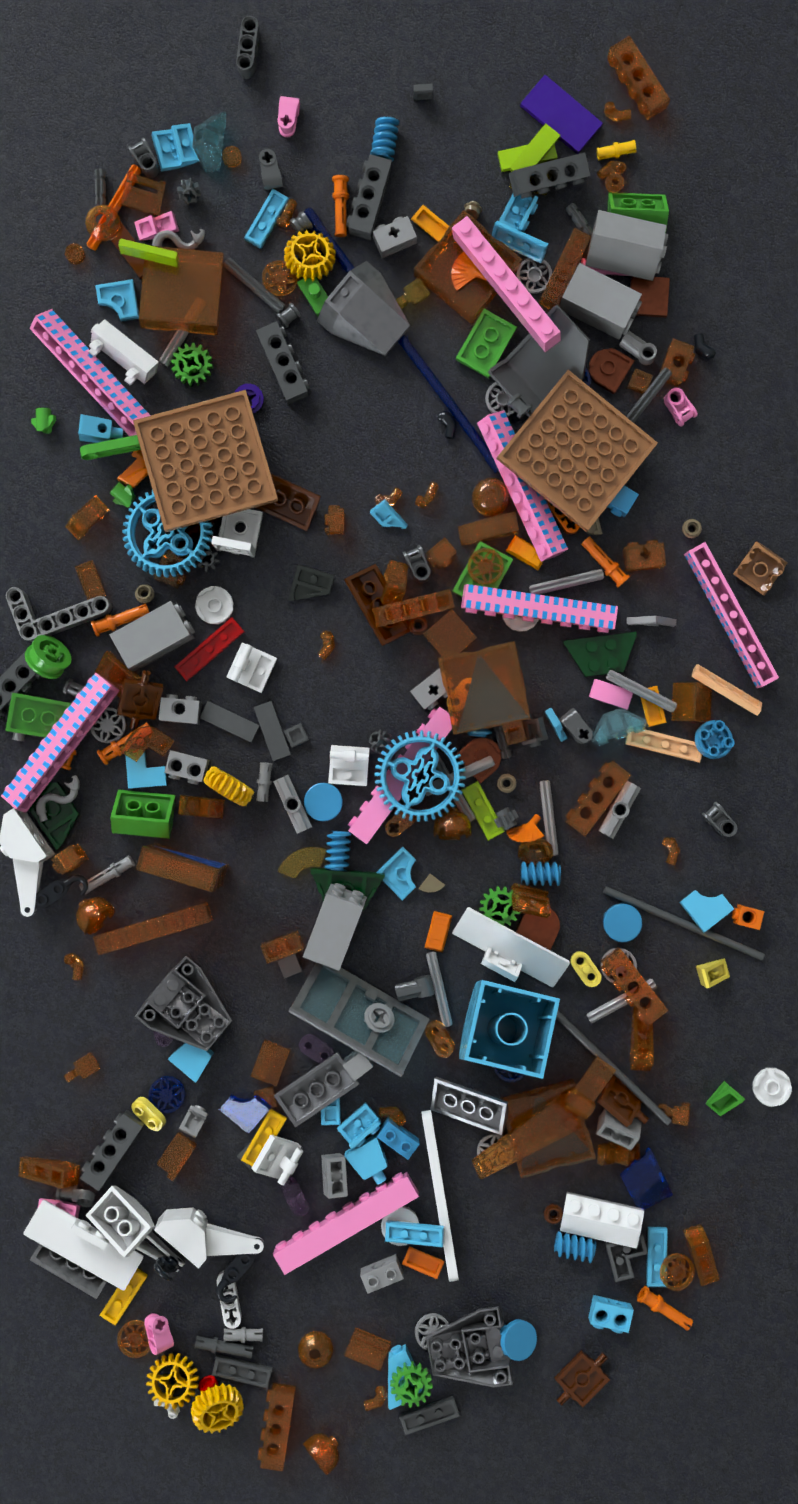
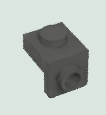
M543 717L524 722L528 740L522 742V745L530 744L531 748L542 745L541 741L548 739Z

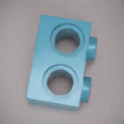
M593 1295L588 1318L590 1324L597 1329L609 1328L615 1333H629L634 1310L631 1303ZM599 1311H605L603 1316H597ZM618 1315H624L621 1321L615 1320Z

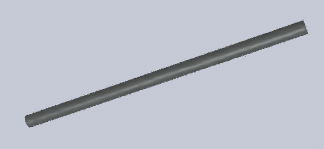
M607 886L603 890V893L761 961L765 956L760 951L713 931L707 930L703 933L698 925Z
M557 1011L556 1019L666 1126L669 1125L672 1120L562 1013Z

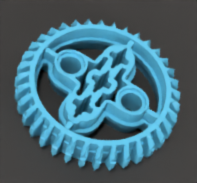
M153 489L152 495L145 492L146 498L139 497L141 501L139 504L133 502L135 509L129 508V511L132 513L131 516L125 515L129 522L123 523L127 529L122 530V533L127 535L123 537V541L128 542L124 547L130 549L127 554L132 556L131 560L137 562L136 565L139 568L143 566L142 570L145 572L149 570L151 575H154L156 572L158 577H161L163 574L164 577L168 578L170 573L173 577H176V571L183 575V569L190 572L189 566L192 565L196 568L197 565L194 562L197 560L201 563L200 555L206 556L207 554L204 552V549H210V546L206 543L212 542V539L207 537L213 534V531L209 530L213 526L212 523L208 521L200 523V538L193 551V540L185 532L188 526L172 530L167 535L163 528L159 510L155 508L146 510L156 503ZM141 515L143 526L150 532V535L144 541L143 554L140 552L135 540L136 525ZM153 516H157V521L150 524V519ZM183 540L186 541L185 546L179 549V542ZM154 544L158 546L156 550L152 547ZM168 549L178 556L189 554L186 559L173 565H160L149 560L150 558L163 556Z
M423 730L420 731V736H416V731H412L413 737L410 738L408 732H406V739L404 740L399 735V743H396L394 739L391 740L394 746L391 748L389 745H386V748L390 751L388 753L385 751L381 752L385 756L384 760L382 758L377 759L379 762H383L382 766H375V768L381 769V772L374 773L375 776H380V780H376L375 784L381 783L382 786L376 790H383L384 792L379 797H387L384 805L390 802L392 804L389 807L390 811L394 807L397 808L395 815L402 811L404 812L402 818L405 819L406 814H410V821L413 820V815L417 816V822H420V816H424V820L428 821L427 815H431L432 820H434V813L436 812L442 817L443 815L440 811L442 809L448 813L449 810L446 806L449 804L451 807H454L455 805L451 802L452 799L459 801L455 794L463 793L461 790H458L459 786L465 787V784L459 783L460 779H466V776H460V772L466 771L465 768L459 769V765L464 764V762H457L456 760L461 755L457 754L454 756L453 754L457 748L454 747L450 750L448 747L452 743L449 741L444 745L445 737L438 741L439 734L437 733L434 735V739L430 738V731H428L427 737L423 736ZM415 742L430 744V746L421 748L414 760L400 757L393 762L391 761L392 756L400 748ZM435 747L440 748L452 763L454 771L452 786L447 775L436 770L439 755ZM431 750L430 757L433 760L432 762L428 761L424 766L422 755H426ZM421 760L419 768L414 769L411 777L414 780L411 788H408L410 781L406 777L411 772V765L415 766ZM398 764H406L408 771L405 774H399L396 770ZM432 764L430 771L434 775L429 780V787H423L421 793H419L422 783L425 784L429 779V774L426 772L429 765ZM388 766L391 769L392 775L404 782L401 796L406 803L405 806L400 804L389 791L386 781ZM424 768L423 775L426 777L416 784L417 777L414 775ZM435 778L443 780L442 788L436 789L433 787L432 783ZM416 786L418 797H414L409 802L410 795L407 792L408 790L412 791ZM446 791H450L445 800L433 808L425 810L410 808L421 803L426 792L441 795Z

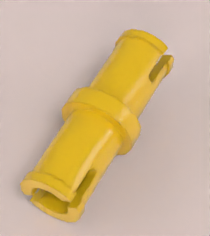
M635 140L619 144L614 142L613 145L596 148L598 161L611 157L620 158V155L636 153Z

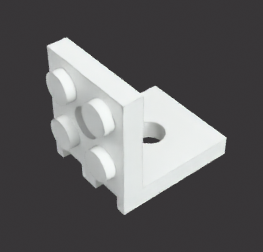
M248 509L223 516L219 537L213 536L211 544L217 551H226L232 554H242L255 558L263 512ZM238 523H244L246 529L239 533L235 530V526Z

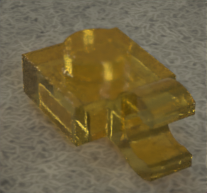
M417 278L403 288L405 294L397 298L396 301L401 309L407 306L409 302L415 306L427 298L430 292L421 279Z

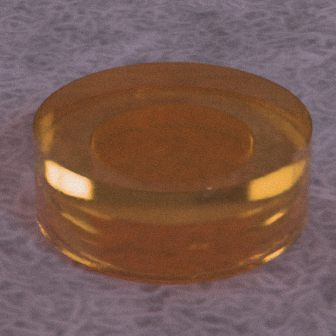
M228 146L222 152L223 161L228 167H236L241 163L242 156L237 147Z
M72 243L66 247L65 256L71 264H80L85 259V251L79 244Z

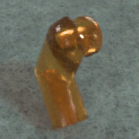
M74 953L65 955V964H69L73 968L72 979L82 980L83 961Z

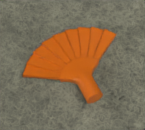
M462 252L454 261L451 277L456 291L475 278L486 280L465 252Z
M535 814L528 823L508 829L506 833L510 839L521 843L541 839L544 837V834L536 826L541 817Z

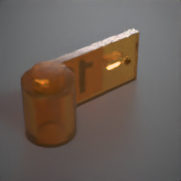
M596 1056L574 1090L569 1091L565 1096V1106L586 1120L595 1108V1100L616 1069Z

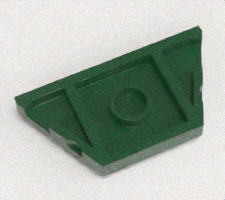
M630 632L563 641V645L571 654L574 662L579 666L584 677L605 675L610 670L621 673L624 672L637 633Z
M54 782L46 786L29 810L54 848L59 850L80 813L72 802L59 804L54 801H48L45 805L48 820L40 822L39 816L36 813V804L43 795L54 793L63 797L67 796L60 783Z
M311 868L310 871L323 901L330 884L338 883L345 886L347 890L352 892L353 890L360 891L364 894L363 896L367 897L362 911L366 909L369 901L385 877V873L341 871L323 868Z

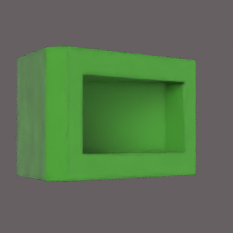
M723 1081L708 1099L706 1105L719 1116H722L744 1102L745 1098Z

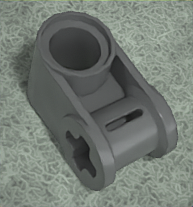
M141 138V141L132 147L130 145L127 146L143 174L147 178H155L159 174L160 169L145 138ZM148 164H153L152 167L146 168Z
M271 149L262 150L259 154L264 190L283 187L275 152Z
M417 545V548L411 551L402 552L415 581L421 584L428 582L431 571L421 546ZM423 569L427 572V575L420 578L416 574L417 571Z
M571 708L559 718L562 727L577 743L585 744L592 739V730L574 708ZM579 731H581V732L586 731V732H587V734H586V738H587V739H585V738L580 739V738H579V735H580V732H579Z
M716 801L706 813L703 812L701 814L704 820L721 836L732 837L737 833V824ZM725 823L731 825V831L728 834L723 831Z

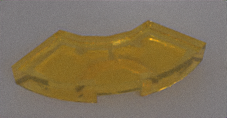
M306 847L297 850L283 861L278 872L296 878L299 872L307 867H321L327 849Z

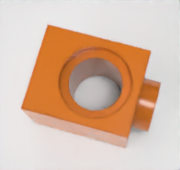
M738 904L732 913L733 923L760 930L764 911ZM749 911L751 917L745 922L743 914Z

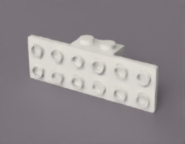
M470 907L466 909L452 932L453 935L485 951L481 962L482 965L514 982L517 980L520 971H523L539 981L554 987L570 964L569 960Z
M42 1200L23 1233L30 1239L123 1291L126 1289L144 1257L135 1250L129 1257H123L98 1229L92 1227L87 1221L76 1218L46 1200Z

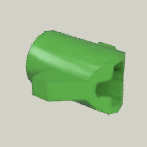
M37 408L36 418L31 419V423L36 430L46 434L52 432V426L56 422V416L51 415L50 408Z
M118 482L110 491V494L114 497L113 502L124 505L127 508L130 507L136 498L133 488L129 484L125 487L122 483Z

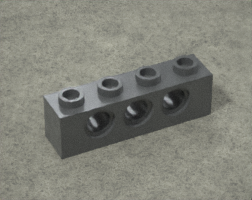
M585 152L517 169L509 173L514 197L521 196V199L531 197L532 193L537 191L539 194L550 192L549 188L556 187V190L567 187L568 183L572 182L573 186L584 183V179L590 176ZM565 168L570 172L569 177L565 174ZM548 172L553 177L552 181H550L547 177ZM530 177L534 178L535 186L530 183Z
M370 154L368 161H364L362 168L364 176L363 179L358 181V197L353 199V214L348 216L346 224L349 227L350 235L368 240L372 239L392 170V160ZM372 176L379 178L377 181L369 180ZM370 194L373 196V198L367 200L364 198V196ZM362 212L368 214L366 218H361L358 215Z
M276 321L257 329V336L287 404L289 405L308 397L307 390L310 389L306 378L302 379L300 375L302 368L299 362H295L292 357L295 353L291 343L287 344L284 339L287 337L284 327H279ZM274 342L281 343V346L277 349L271 347ZM282 359L289 360L286 366L279 365V362ZM291 376L297 378L293 384L287 382V379Z
M25 652L0 677V696L2 697L0 719L5 716L6 713L4 711L10 706L12 693L25 694L32 688V683L36 679L42 678L27 664ZM25 668L29 670L27 678L22 677V671ZM11 682L16 684V689L13 692H10L8 688Z
M128 1110L123 1114H118L113 1122L116 1124L113 1130L108 1129L102 1138L105 1140L103 1145H97L91 1154L94 1158L91 1162L87 1161L81 1169L83 1174L80 1179L100 1191L144 1126V1123ZM118 1130H125L126 1137H121L118 1134ZM107 1146H114L116 1152H109ZM96 1162H102L105 1168H98Z

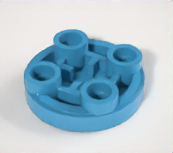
M721 720L705 722L698 727L695 733V745L698 751L709 759H718L727 755L735 744L731 731Z
M329 783L313 785L307 791L304 798V806L307 813L318 821H328L335 818L341 811L343 804L340 791Z
M624 903L615 904L604 913L603 927L606 934L613 940L629 942L640 933L642 918L633 906Z
M516 1319L504 1325L500 1330L501 1348L505 1356L514 1361H522L533 1353L537 1344V1334L532 1324L522 1319Z

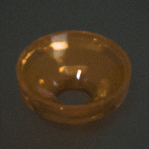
M97 205L87 213L86 228L94 239L108 241L117 236L121 228V220L118 213L112 207ZM100 214H104L107 218L103 224L96 222V217Z
M542 838L528 843H521L518 848V857L521 861H525L528 864L530 861L534 865L538 861L543 864L553 857L552 845Z
M319 1331L307 1333L299 1342V1357L310 1368L325 1366L333 1354L331 1339ZM312 1349H318L321 1352V1356L313 1359L310 1357L309 1352Z

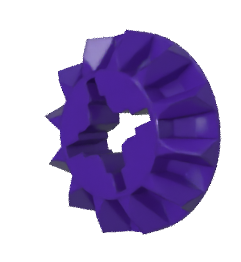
M253 384L239 386L234 393L246 390L249 397L253 396L251 409L252 413H256L262 408L264 401L262 391Z

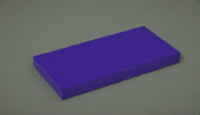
M546 75L541 78L520 103V107L543 126L546 123L560 134L559 139L576 154L581 152L603 125L598 118Z

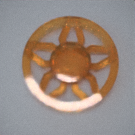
M282 260L268 263L262 273L264 287L277 296L291 293L296 288L298 282L296 274L288 273L289 269L287 267L284 271L282 270L286 266V262ZM268 272L270 276L265 280L266 273ZM286 283H293V285L289 289H287ZM276 285L279 291L274 290V289H272V288H270V287H273V286Z
M482 548L470 556L467 568L470 577L475 582L487 585L496 582L500 578L504 564L498 552L490 548ZM488 552L484 559L478 553ZM492 553V559L490 560L487 557ZM495 556L499 559L500 564L493 563ZM473 560L478 566L471 570V561ZM493 566L499 567L500 569L494 570ZM476 569L479 570V573L473 574ZM491 572H499V574L494 579H492ZM482 574V578L484 581L477 579L476 576H480ZM485 574H489V581H487Z
M680 1253L666 1257L660 1269L662 1283L673 1291H681L687 1288L695 1274L691 1259ZM686 1260L689 1264L690 1269L685 1267ZM687 1277H688V1279L686 1280V1282L682 1284L683 1278H687ZM672 1281L674 1286H670L667 1282Z
M129 1321L122 1326L118 1333V1347L128 1357L139 1358L150 1351L149 1343L143 1341L144 1339L148 1340V1336L144 1335L146 1328L143 1321ZM144 1327V1330L140 1332L139 1329ZM124 1330L127 1336L121 1340V1334ZM131 1346L133 1353L127 1351L124 1347ZM142 1346H148L145 1351L141 1352Z

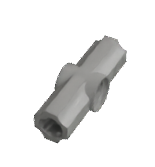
M289 775L273 781L296 833L298 834L311 828L310 820ZM290 799H295L298 802V807L295 810L288 807Z
M627 780L625 781L615 801L611 804L610 810L598 830L599 832L614 839L623 820L629 814L630 808L641 789L640 787ZM619 804L624 807V812L621 815H617L615 812V807Z

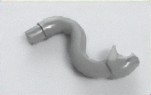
M199 229V234H195L191 230L193 238L191 243L183 242L173 231L164 230L154 236L152 245L161 248L164 239L169 238L179 249L193 251L204 240L205 230Z
M72 776L73 781L71 783L64 782L70 788V793L67 796L63 797L58 794L48 793L37 801L36 813L39 816L40 822L48 820L45 808L46 802L54 801L59 804H68L77 797L80 788L78 776Z

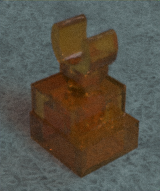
M683 1102L681 1106H674L673 1109L665 1104L658 1105L659 1108L665 1110V1114L668 1117L673 1116V1124L688 1126L690 1103Z

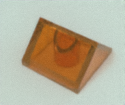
M109 651L104 653L94 674L97 673L120 690L117 694L119 698L124 679H141V676L135 671L128 669L122 660Z
M698 682L673 683V701L677 703V707L672 712V721H711L712 689Z

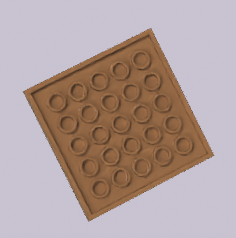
M567 370L496 459L587 532L658 442L570 370Z
M246 390L133 420L165 532L278 501Z

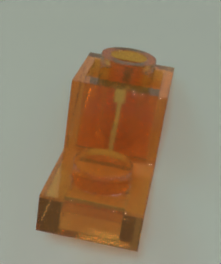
M94 496L72 516L65 527L77 540H80L91 526L102 520L109 511V508L97 496Z
M393 560L389 561L384 574L387 584L380 600L382 604L400 608L406 592L408 564Z
M180 795L178 814L223 819L225 800Z
M614 1142L598 1145L597 1164L604 1166L618 1163L631 1166L639 1164L640 1144L638 1143L635 1144L632 1150Z

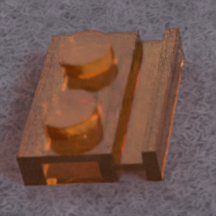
M517 883L511 886L513 890V911L548 918L551 915L550 902L547 897L548 891Z
M265 1039L250 1077L277 1086L290 1049Z
M355 1327L344 1356L380 1371L391 1342Z

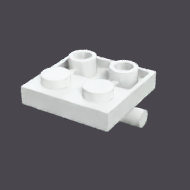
M241 643L227 678L262 693L277 658L248 644Z
M331 745L328 783L367 786L370 748Z
M270 1135L251 1169L256 1173L279 1179L278 1183L284 1186L290 1174L293 1175L298 1166L297 1162L303 1153L302 1146L297 1142Z

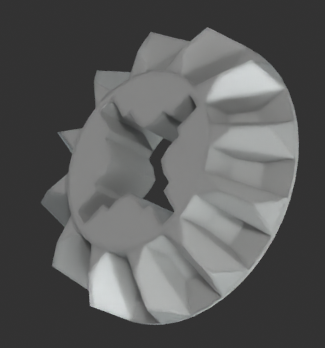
M374 1003L366 1009L364 1022H366L368 1029H372L374 1033L379 1032L383 1034L392 1028L394 1014L388 1006L382 1003ZM383 1013L385 1014L382 1018L383 1022H374L376 1016L379 1017Z

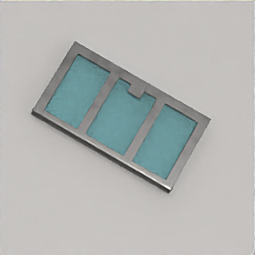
M317 962L294 1003L289 1008V1013L400 1077L404 1074L410 1058L430 1020L343 968H340L338 971ZM374 1003H382L388 1006L394 1014L392 1028L383 1034L379 1032L374 1033L372 1029H368L366 1022H364L366 1009ZM383 1013L379 1017L376 1016L374 1022H383L382 1018L385 1014Z

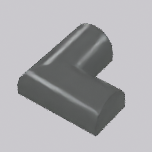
M642 1233L639 1237L637 1249L610 1242L605 1243L615 1282L634 1278L630 1258L648 1254Z

